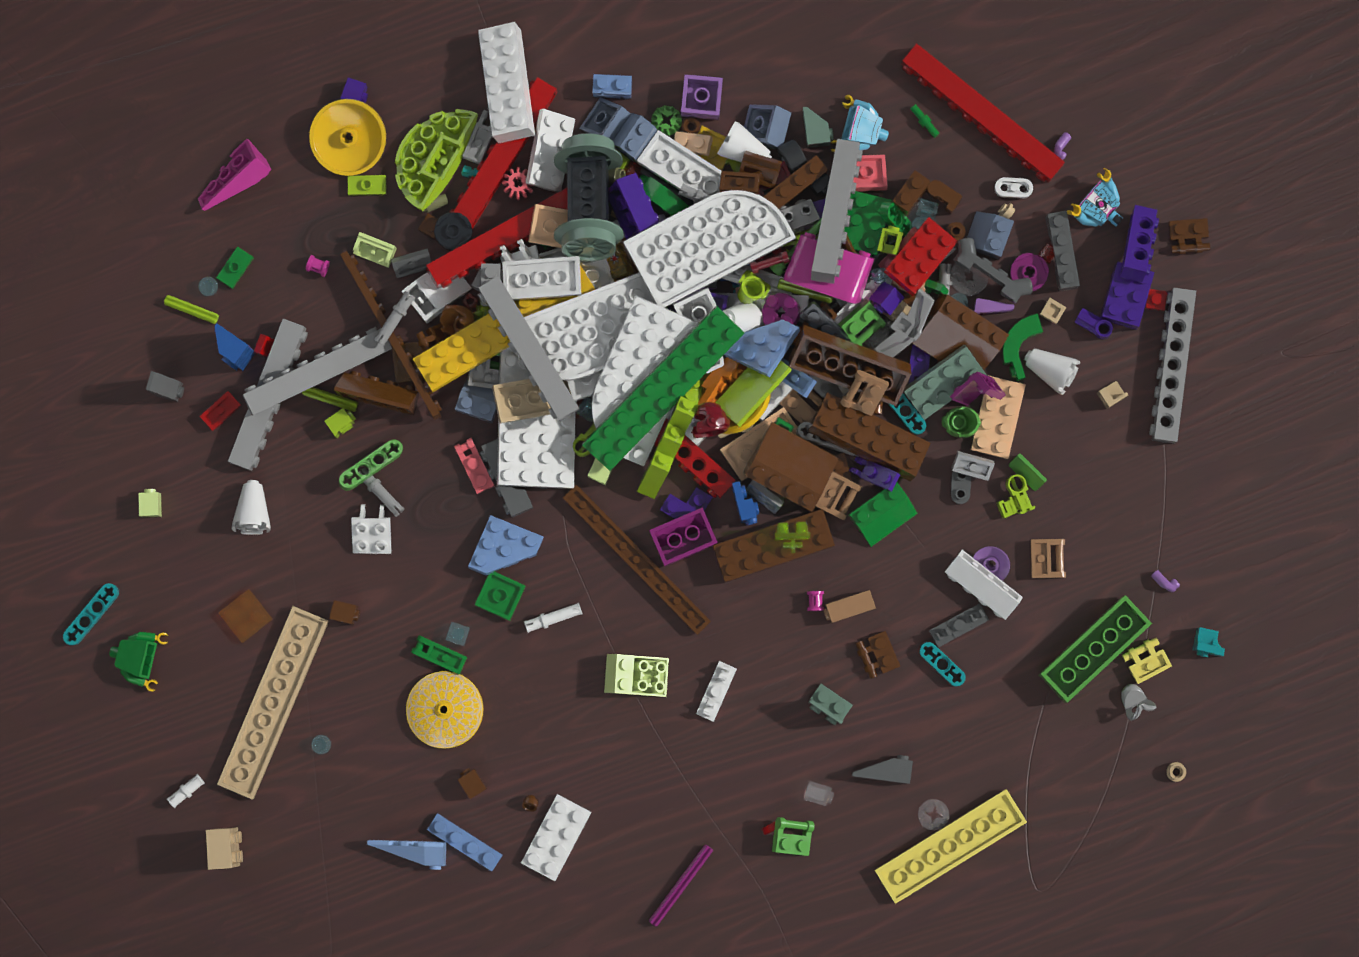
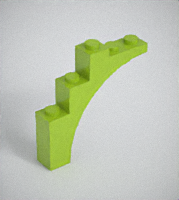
M699 380L683 397L680 396L653 457L641 479L637 492L655 499L669 473L686 430L695 415L703 390L701 385L704 381Z

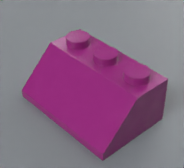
M703 508L649 530L664 567L718 544Z

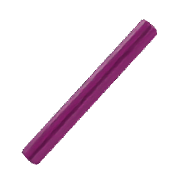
M708 845L703 846L649 919L652 925H659L713 852L711 847Z

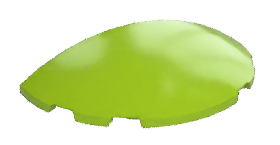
M455 109V112L449 113L437 112L430 115L429 119L422 124L417 123L402 140L395 159V164L397 165V175L395 177L398 187L402 190L405 198L419 210L424 211L440 195L456 172L476 125L477 113L461 109Z

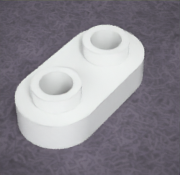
M1003 177L996 182L994 190L998 196L1003 198L1024 199L1031 195L1033 184L1024 178ZM1005 185L1007 191H1002L1000 187ZM1024 186L1026 192H1021L1019 188Z

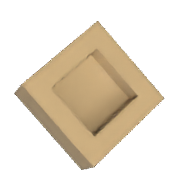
M1049 298L1040 316L1057 324L1066 307Z

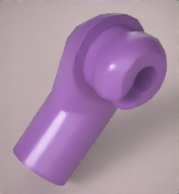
M1066 132L1057 140L1053 152L1062 160L1067 156L1062 150L1071 139L1070 134Z
M1159 570L1155 571L1151 576L1160 587L1170 592H1175L1180 586L1176 579H1172L1169 582Z

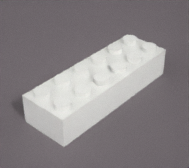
M515 22L478 30L492 136L498 143L535 136L521 29Z

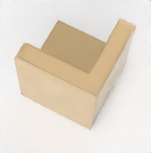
M1117 381L1097 392L1107 409L1128 396V393L1123 392Z

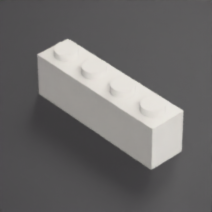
M961 550L945 571L952 581H957L967 593L976 596L981 604L990 607L996 616L1005 620L1023 598L964 550Z

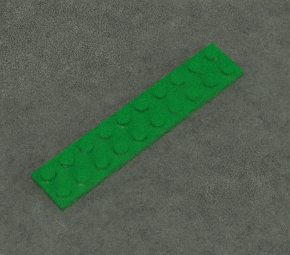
M716 305L582 443V446L611 471L679 401L680 396L683 397L745 332Z

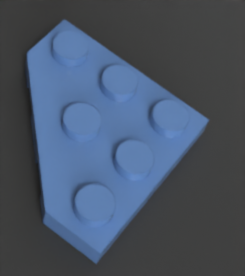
M780 320L747 331L724 356L770 378L800 332L798 326L785 320Z
M490 515L468 568L483 575L493 573V571L509 567L524 559L532 558L537 555L544 537Z

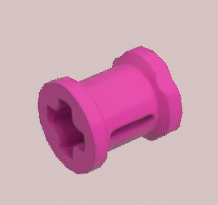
M311 255L306 265V271L309 272L311 270L325 277L330 261H322Z
M808 591L809 607L807 611H823L822 595H824V591Z

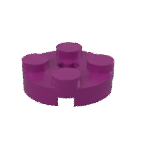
M1032 253L1018 256L1010 268L1011 280L1029 278L1032 282L1033 291L1040 289L1044 285L1049 274L1046 261ZM1028 267L1030 270H1034L1030 278L1024 274Z
M777 293L770 295L763 306V322L765 325L785 320L796 325L800 319L799 313L801 308L795 298L789 294ZM783 307L785 314L779 317L778 310Z

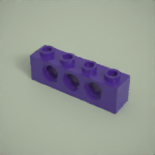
M1139 205L1134 206L1129 223L1120 277L1143 282L1145 275H1149L1151 264H1148V261L1152 259L1154 252L1151 244L1154 245L1157 234L1154 233V229H1157L1159 218H1156V209Z

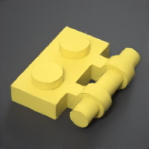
M1156 637L1152 640L1147 639L1135 649L1133 647L1128 649V652L1122 655L1125 662L1133 659L1135 664L1128 668L1137 684L1172 667L1163 649L1158 652L1155 651L1154 647L1160 644ZM1148 651L1150 656L1140 660L1138 655Z

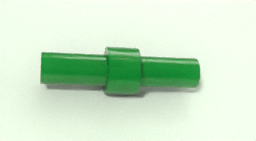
M916 104L910 108L919 119L920 125L923 128L925 127L933 138L940 134L931 123L932 120L929 116L924 115Z

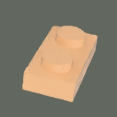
M676 131L674 140L697 155L709 156L713 137L711 135Z

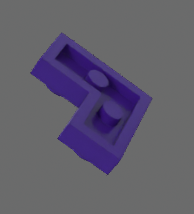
M697 487L687 503L669 494L660 511L673 519H677L700 508H703L705 511L713 497Z

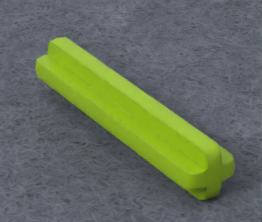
M783 278L779 279L777 287L780 290L798 295H807L809 298L831 303L833 300L832 296L783 280Z
M167 295L164 300L165 305L213 324H216L218 321V314L170 295Z
M314 387L302 392L305 396L353 412L356 411L358 406L356 401Z

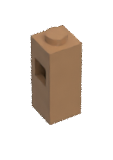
M868 590L826 604V609L823 612L826 620H830L832 624L874 610L876 607L871 592Z

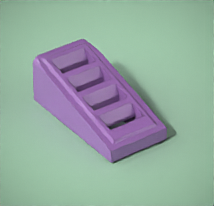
M977 298L973 311L979 315L1007 313L1014 310V304Z

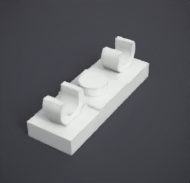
M719 661L697 710V715L714 722L737 670L736 668Z

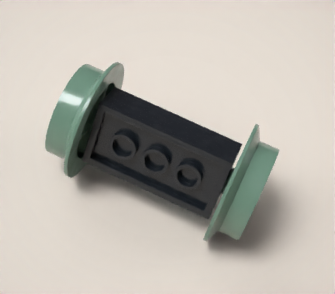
M578 134L571 136L563 141L561 150L554 156L556 168L567 174L568 222L559 225L555 229L554 239L562 245V253L565 256H579L580 261H599L611 257L616 251V245L623 239V230L617 224L609 221L608 173L610 169L620 168L623 158L615 150L614 142L603 135Z

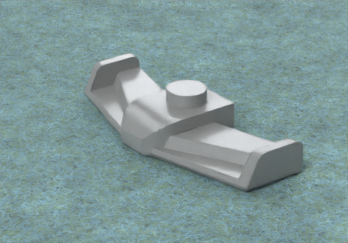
M919 289L909 314L907 315L902 311L891 325V328L896 332L873 350L894 357L913 341H916L922 334L923 326L935 300L922 289Z

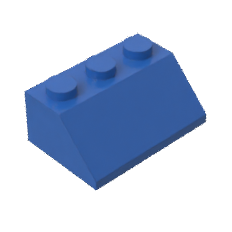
M216 323L215 332L218 350L223 356L221 360L237 371L239 368L243 371L256 352L245 342Z

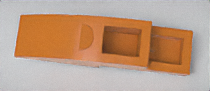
M728 357L723 359L724 366L712 371L701 385L705 393L698 402V405L705 402L716 403L726 392L729 384H733L747 367Z

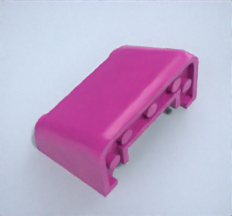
M805 232V235L801 234L783 280L846 302L860 303L875 258L870 257L871 254L860 250L859 253H853L844 250L843 259L838 261V265L841 266L840 275L835 277L834 284L811 280V272L817 246L816 235Z

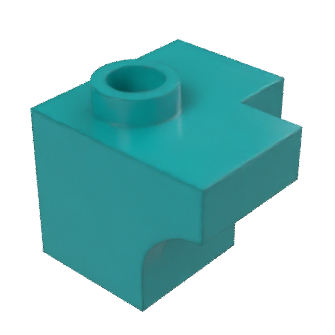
M1201 627L1197 628L1192 651H1197V655L1208 657L1209 654L1219 657L1224 656L1225 648H1222L1218 643L1219 631Z

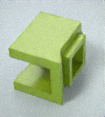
M888 226V229L883 228L877 250L897 256L903 233L899 232L900 228ZM888 235L897 237L895 246L886 244Z
M342 408L326 419L325 423L334 436L338 438L340 433L344 434L353 427L356 418L350 410L346 411Z

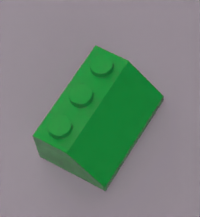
M897 482L892 492L884 489L849 514V518L870 547H872L918 513Z

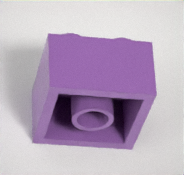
M685 75L681 117L719 120L723 78Z

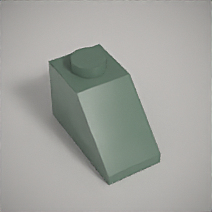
M803 107L807 148L829 146L830 140L834 139L832 128H829L828 123L808 107Z

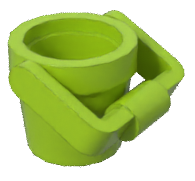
M746 270L738 281L740 288L738 289L737 297L743 304H751L760 298L764 300L771 286L750 270Z

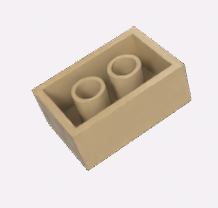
M238 827L206 830L208 870L240 866V862H243L242 850L239 851L242 833L238 831Z

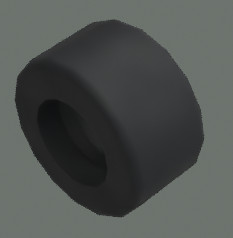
M791 140L777 148L781 161H785L791 175L807 163L804 153L795 140Z

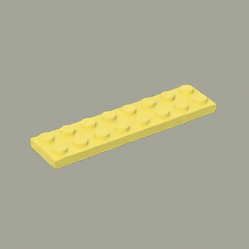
M1005 789L877 868L875 872L896 904L1024 825L1027 821L1008 790Z

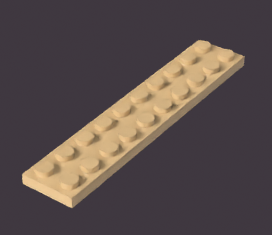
M292 607L217 785L254 799L326 630L328 620L297 607Z

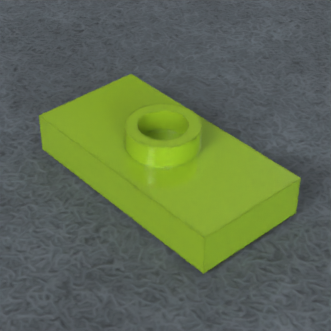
M386 175L348 176V195H387Z

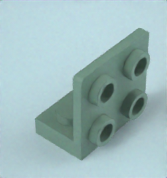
M823 684L819 685L808 701L811 704L809 707L817 714L822 712L827 715L825 719L833 725L837 723L842 724L843 719L853 706Z

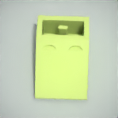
M607 654L604 693L666 697L669 658Z

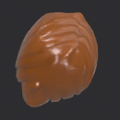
M446 305L440 316V322L443 326L441 330L452 336L474 323V315L468 307Z

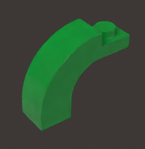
M643 174L640 176L643 182V189L646 195L650 197L651 203L668 217L689 207L677 195L655 179Z
M1038 314L1028 316L1016 323L1008 332L1009 336L1002 346L1003 366L1011 364L1009 371L1011 377H1015L1016 382L1025 378L1019 358V348L1022 342L1043 333Z

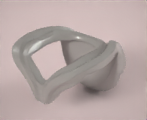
M1128 684L1123 688L1121 699L1126 710V716L1130 721L1137 719L1142 710L1153 711L1157 708L1153 701L1146 698L1139 686ZM1137 706L1135 713H1133L1132 709Z

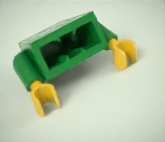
M138 632L129 636L127 640H121L119 647H111L109 655L111 658H116L114 665L120 669L121 675L127 682L141 687L144 685L147 690L155 691V689L149 687V683L154 682L158 684L155 679L147 681L145 678L149 679L157 647V643H154V641H158L161 645L167 644L168 642L160 641L161 636H168L166 633L155 635V633Z

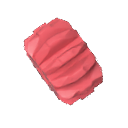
M517 167V173L510 169L511 176L508 174L504 175V178L508 181H502V185L507 186L504 192H510V198L516 194V199L520 200L521 194H523L524 198H527L526 191L529 193L533 192L530 188L533 185L525 183L528 170L524 169L521 173L520 167ZM516 180L517 182L518 180H521L522 186L520 187L518 185V187H516L514 182Z

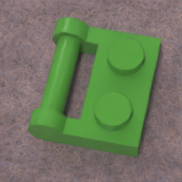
M865 299L838 325L848 336L850 342L862 346V343L879 328H883L886 323L879 316L871 302ZM872 320L875 321L858 338L855 337V335L858 334Z
M778 817L775 822L772 852L809 856L814 822L808 820L805 822L791 821ZM784 828L801 829L803 834L783 833Z

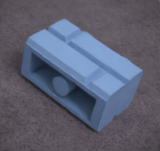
M594 74L593 97H623V99H631L632 76Z

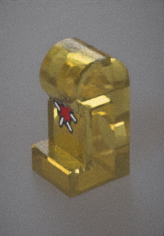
M619 242L616 245L615 253L607 258L612 279L621 280L634 274L624 247Z

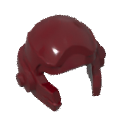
M705 402L697 406L694 418L700 421L693 427L691 433L694 438L716 436L728 430L730 420L726 417L724 410L721 409L719 404Z

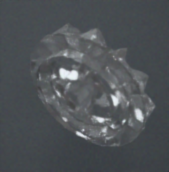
M927 800L920 806L918 818L925 828L939 830L948 822L949 810L940 800ZM936 806V813L941 815L942 818H935L933 823H931V816L925 813L933 812Z

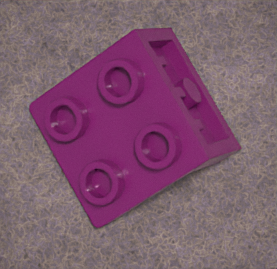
M977 371L971 374L963 385L955 388L950 398L964 405H969L981 393L999 400L1006 396V394L994 378Z

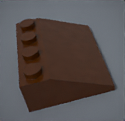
M940 294L929 312L922 329V334L912 344L939 362L965 344L982 369L985 370L998 354L1009 334L950 295Z
M350 371L349 374L344 372L335 385L334 391L341 397L413 416L420 396L415 387L405 385V388L397 386L398 383L389 380L386 383L379 382L380 378L369 375L368 378L360 377L361 373Z
M771 422L743 472L746 477L812 512L839 458Z

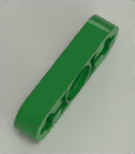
M883 202L881 204V218L888 226L900 228L899 232H902V237H905L912 229L911 221L895 203Z

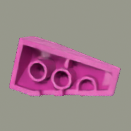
M246 139L230 155L231 161L226 167L222 166L220 168L219 177L216 180H212L198 198L200 206L204 211L255 185L271 171L267 160L250 140Z

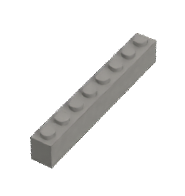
M837 139L812 266L811 280L834 284L835 277L840 275L841 266L838 265V261L843 259L844 249H841V245L846 243L847 232H844L845 227H849L850 216L847 214L848 210L852 211L854 200L850 198L851 194H855L857 183H854V177L858 178L860 167L857 166V162H861L863 150H860V142Z
M499 276L480 286V293L478 294L483 304L487 302L490 307L488 313L493 321L498 320L500 324L498 329L502 336L505 337L507 335L510 340L508 345L513 354L517 352L520 356L519 364L523 370L528 369L531 374L528 376L533 386L537 385L541 392L538 395L543 403L548 402L551 408L548 411L552 418H557L560 422L579 410L578 405Z
M282 319L257 387L262 386V381L269 377H273V379L280 377L279 373L288 368L291 371L294 370L292 366L294 361L299 359L301 342L304 343L308 335L304 326ZM280 403L253 416L249 409L247 410L230 454L229 463L250 471L253 470V467H257L260 460L258 454L260 449L263 450L266 445L267 439H265V436L273 427L274 422L271 420L273 415L278 413Z
M374 327L366 331L367 335L362 338L357 335L349 339L350 344L343 346L341 343L332 347L333 352L327 355L325 352L314 356L315 360L310 363L305 360L297 364L298 368L293 371L288 368L280 372V377L276 379L269 377L263 380V385L256 388L253 385L244 389L246 393L242 396L253 416L391 350L389 341L387 340L385 346L375 341L374 338L381 329L377 330Z

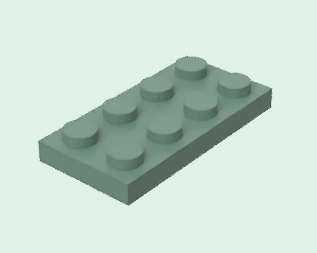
M964 344L908 384L904 389V393L925 420L952 400L950 396L954 393L955 388L963 385L971 374L977 371L985 375L987 374Z

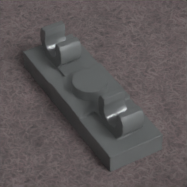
M979 603L929 630L939 648L987 622L989 619Z

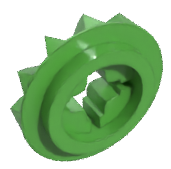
M664 105L657 108L653 113L651 123L657 130L670 136L680 129L682 118L679 111L673 106ZM662 114L667 118L673 116L670 119L672 127H670V125H668L667 123L662 124Z

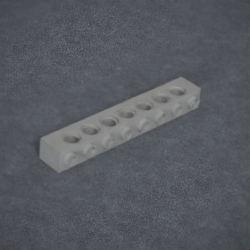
M1173 288L1171 292L1167 293L1166 304H1169V308L1164 314L1166 330L1162 331L1161 341H1164V347L1160 349L1159 360H1162L1161 368L1158 367L1156 376L1159 379V386L1155 387L1154 398H1157V402L1152 408V417L1155 418L1154 424L1150 425L1149 431L1152 441L1175 444L1178 440L1196 298L1195 290ZM1175 305H1181L1184 308V312L1182 314L1177 313ZM1178 323L1181 326V332H1175L1172 325ZM1171 342H1176L1179 345L1178 351L1171 350ZM1168 361L1176 363V370L1168 368ZM1169 379L1174 382L1173 389L1166 387V380ZM1168 398L1171 400V408H1166L1163 405V399ZM1162 417H1166L1169 420L1170 424L1168 427L1161 425L1160 420Z

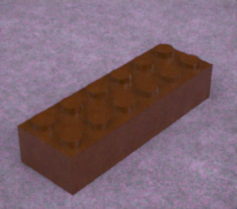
M803 325L789 356L790 368L850 389L855 380L857 370L888 381L889 386L881 401L897 406L911 376L910 363ZM862 382L857 392L861 393L867 382Z
M827 392L821 400L808 432L867 461L899 473L900 477L911 482L916 477L931 443L873 414L870 416L851 407H844L840 403V398Z
M821 509L713 545V549L724 582L727 583L833 548L835 544L824 511Z

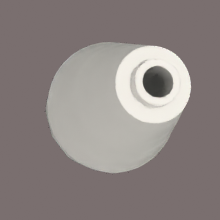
M736 121L717 153L722 157L742 162L745 151L772 158L769 155L771 151Z
M739 303L723 310L744 332L764 326L762 311L754 303Z
M1039 349L1029 350L1024 359L1027 361L1026 366L1061 395L1066 392L1063 390L1064 387L1071 385L1079 369L1076 365L1080 364V361L1077 359Z
M248 480L242 487L232 522V530L236 532V529H239L241 534L260 535L263 534V530H267L268 533L271 526L263 486L257 480Z

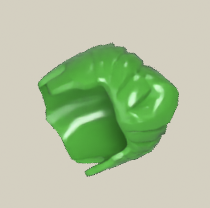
M954 407L942 418V426L946 429L947 433L958 438L971 437L981 425L977 412L968 407Z

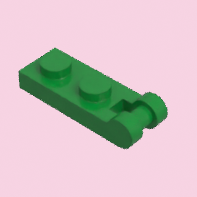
M418 635V642L415 648H412L411 653L457 674L461 673L468 657ZM425 644L430 646L427 653L422 651Z

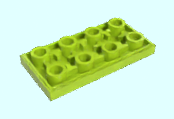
M780 361L769 378L751 368H747L716 403L721 406V409L724 410L726 416L731 421L741 427L792 369Z

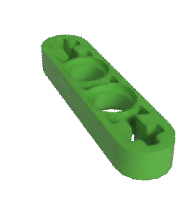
M398 440L388 441L343 472L339 478V486L343 490L350 491L396 460L402 454L403 446ZM391 446H397V453L392 451L387 457L386 453L390 451ZM376 455H380L384 458V462L376 464L373 458ZM366 466L369 472L366 475H361L358 472V468ZM352 472H354L356 477L351 480V485L348 483L344 484V478L350 479L353 477Z

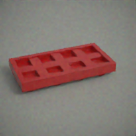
M928 217L883 272L913 297L958 241Z

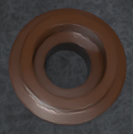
M688 117L682 122V131L698 134L700 122L694 117ZM689 124H693L695 128L693 130H689L687 126Z
M953 222L948 225L946 232L959 241L965 236V227L959 222ZM954 228L959 229V234L955 235L952 230Z

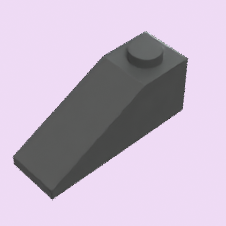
M151 371L146 387L147 391L157 397L178 402L179 398H182L184 393L183 383Z
M897 755V759L891 758L854 771L851 776L910 784L913 761L909 760V756Z

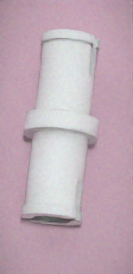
M196 774L185 785L182 784L180 789L168 797L167 800L175 808L184 799L190 798L192 793L205 784V782Z

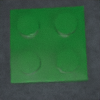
M493 571V573L488 575L475 605L510 621L526 586Z

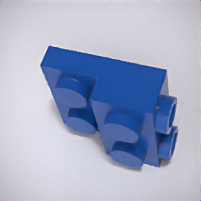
M740 481L732 483L741 523H746V526L757 523L756 515H759L757 502H753L752 498L744 500V498H747L745 485L741 486Z

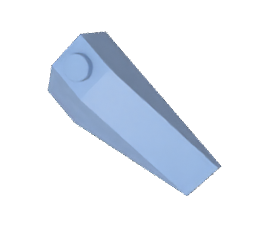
M367 841V845L419 864L430 866L429 869L441 870V866L446 865L447 842Z

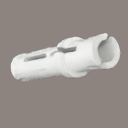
M579 603L545 615L542 613L539 617L524 621L529 633L542 627L548 628V625L574 616L582 615Z

